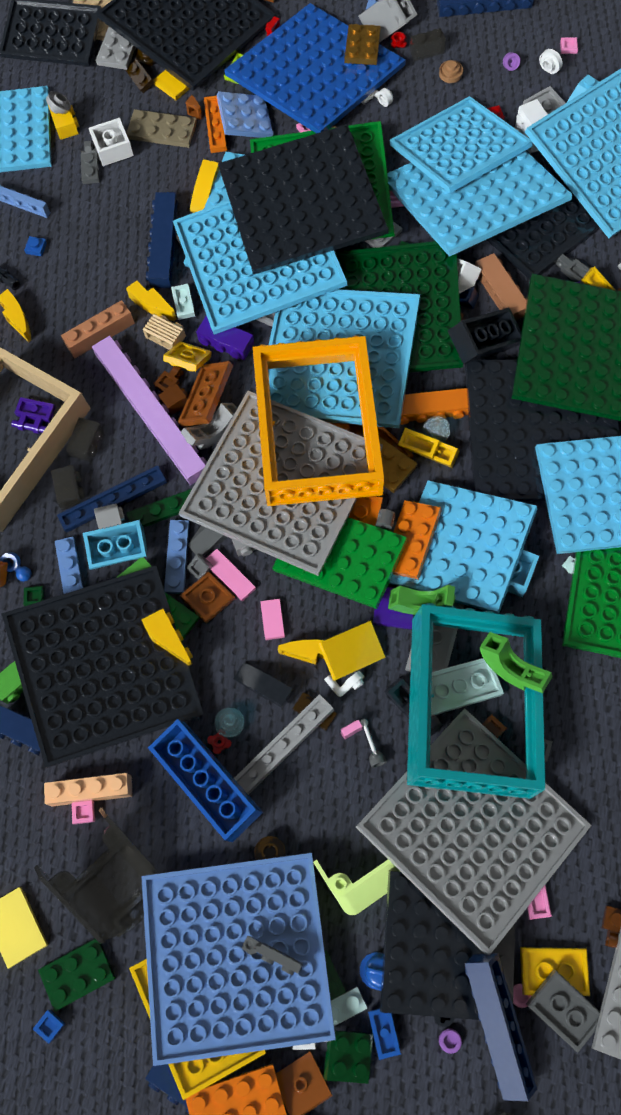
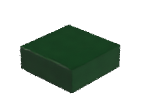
M43 586L24 587L23 606L44 600Z

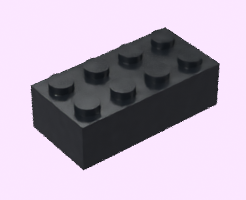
M510 308L462 320L448 330L463 364L512 349L520 343L522 334Z

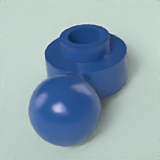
M8 552L1 556L0 561L8 563L7 572L15 571L17 579L23 582L31 578V570L28 567L20 566L21 560L16 553Z

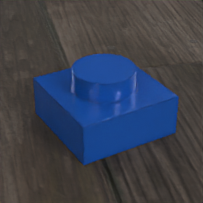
M29 236L24 249L25 253L42 256L47 244L46 239Z
M49 1009L34 1026L33 1030L50 1044L65 1026V1023Z

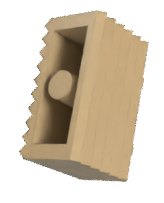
M153 314L149 322L143 327V332L147 339L169 350L178 342H182L186 337L184 327L177 322L174 324L163 315Z

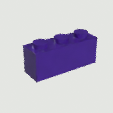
M207 315L196 331L201 344L205 346L210 345L221 353H229L235 359L245 360L254 345L253 335L236 327L213 334Z

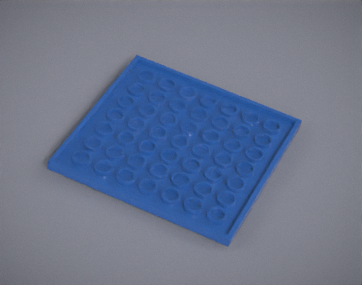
M309 3L227 67L225 75L311 131L319 133L333 127L403 68L406 60L379 44L377 65L344 63L348 25Z

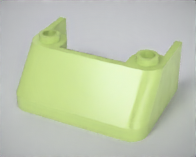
M315 860L313 862L338 903L348 915L360 913L387 894L389 871L401 872L389 860H386L358 881L352 883L349 877L343 873H337L328 878L318 861Z

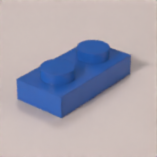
M380 1008L368 1011L379 1060L401 1055L392 1014L382 1013Z

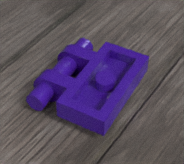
M20 397L14 412L20 419L19 421L13 420L11 425L21 431L26 429L36 434L43 433L47 426H42L43 422H51L56 407L51 403ZM28 419L35 420L34 424L27 423Z

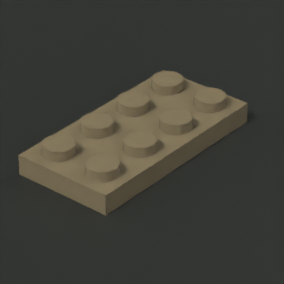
M134 109L126 134L130 140L189 148L197 120L193 117Z

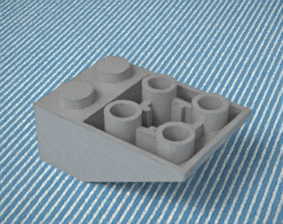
M378 0L358 17L363 25L380 26L379 42H381L413 19L417 13L410 0Z

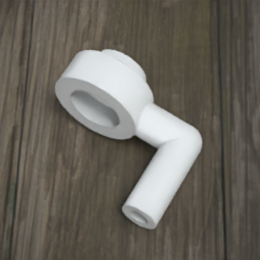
M386 88L380 91L375 90L361 103L365 104L373 97H376L384 107H387L393 102V94Z
M357 671L341 687L332 679L331 675L324 680L335 694L341 697L350 689L354 688L356 690L363 685L365 676L360 671Z

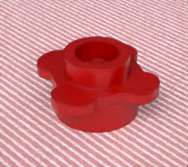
M396 32L391 36V47H406V35L404 33Z
M219 730L216 735L209 736L207 739L208 743L212 745L215 754H220L221 751L231 746V741L225 736L226 732L224 730Z

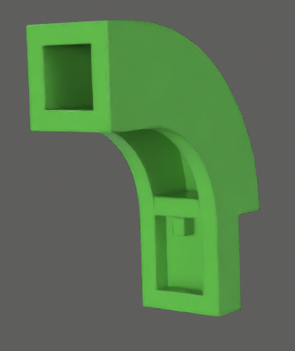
M446 585L435 591H418L398 586L390 591L388 609L415 615L421 605L426 603H433L441 607L453 606L456 598L455 587Z
M489 632L480 646L482 657L488 666L505 681L525 691L527 687L543 693L552 679V672L533 666L520 659L511 649L509 638Z

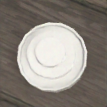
M546 49L539 58L541 67L550 74L557 73L563 64L560 54L553 49Z

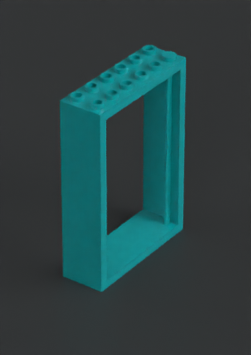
M433 603L422 604L412 619L407 785L531 799L545 790L543 693L527 687L524 691L526 779L430 768L431 701L434 698V694H432L433 625L524 637V661L542 669L541 620L534 619L532 616L517 617L510 613L502 615L495 614L493 611L479 612L472 608L456 609L454 606L441 607Z

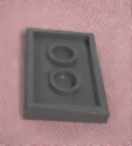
M553 969L527 1001L526 1005L578 1053L596 1031L600 1011Z

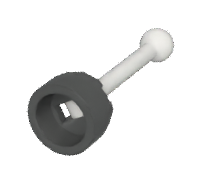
M362 719L360 723L364 727L372 749L369 757L370 765L372 768L382 766L387 763L386 758L381 751H376L367 727L368 721Z

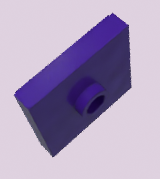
M387 587L378 609L374 610L373 625L412 630V614L388 609L390 591L394 588Z

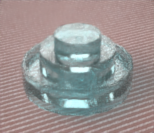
M432 416L427 419L423 426L424 435L437 439L440 442L448 438L450 424L444 417Z
M235 708L222 709L215 717L216 731L223 737H236L244 729L245 720L243 714Z

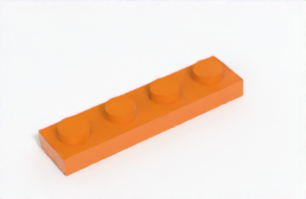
M217 95L204 97L211 153L227 151Z

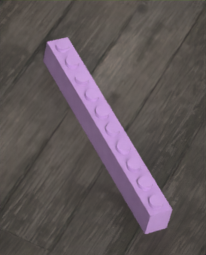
M108 336L93 345L92 348L99 361L189 485L194 484L207 464L204 457L200 458L197 455L199 452L195 445L192 446L186 442L181 434L182 431L178 429L179 424L174 417L170 418L167 407L158 402L160 400L155 391H150L149 383L145 378L142 379L139 376L141 373L136 365L132 366L130 364L131 359L126 352L122 353V347L117 340L114 341L111 336Z

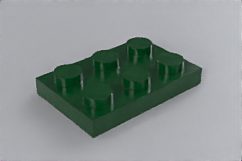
M99 938L38 970L54 1012L116 979Z

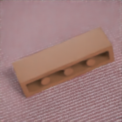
M494 253L476 261L475 266L481 268L478 279L499 310L510 308L516 321L523 318L527 298H524L520 287L515 285L511 274L503 267L502 261Z
M121 300L62 334L61 337L73 357L77 358L92 349V346L108 336L113 337L135 323L131 312Z

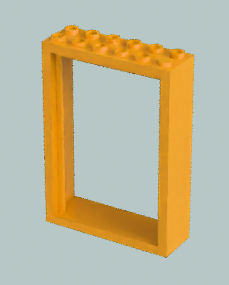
M353 336L329 340L318 339L308 342L298 341L296 343H278L276 345L253 347L267 506L383 495L384 473L366 337ZM355 361L369 473L278 481L273 430L275 421L272 419L268 369Z

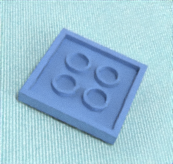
M218 91L217 101L225 135L257 138L273 136L265 100L257 95Z

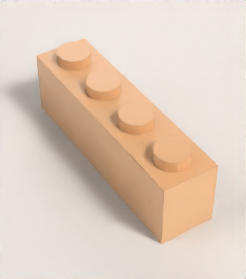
M128 773L44 783L45 804L52 807L81 801H101L133 797L132 777Z

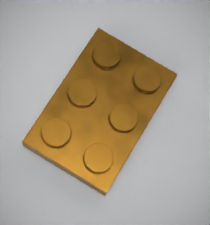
M349 24L344 63L377 65L380 26Z
M379 437V443L383 445L381 458L384 487L395 493L415 470L417 463Z

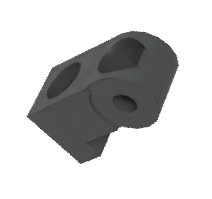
M380 509L376 527L394 532L397 524L394 521L395 513L388 509Z

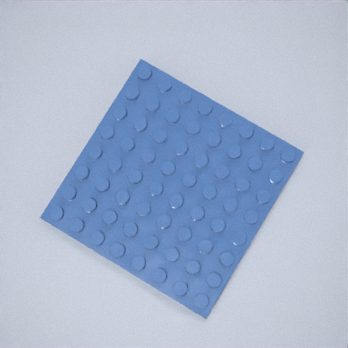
M312 853L142 876L153 1066L335 1040ZM249 935L262 943H266L302 962L303 967L300 973L288 974L281 970V964L274 961L272 965L262 960V954L258 952L252 955L248 954L242 949L247 936Z

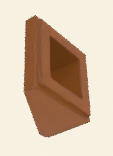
M191 95L186 101L187 114L201 120V107L195 97Z

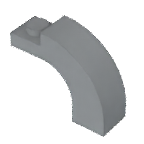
M221 403L213 415L210 424L185 427L181 434L190 445H196L200 450L208 448L221 439L238 408L233 403Z

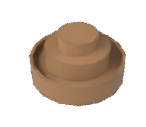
M449 60L441 64L439 68L441 80L447 83H455L462 78L463 67L459 62Z

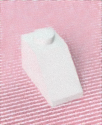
M457 258L459 293L475 285L481 268Z

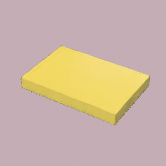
M22 887L0 898V952L9 969L48 946Z

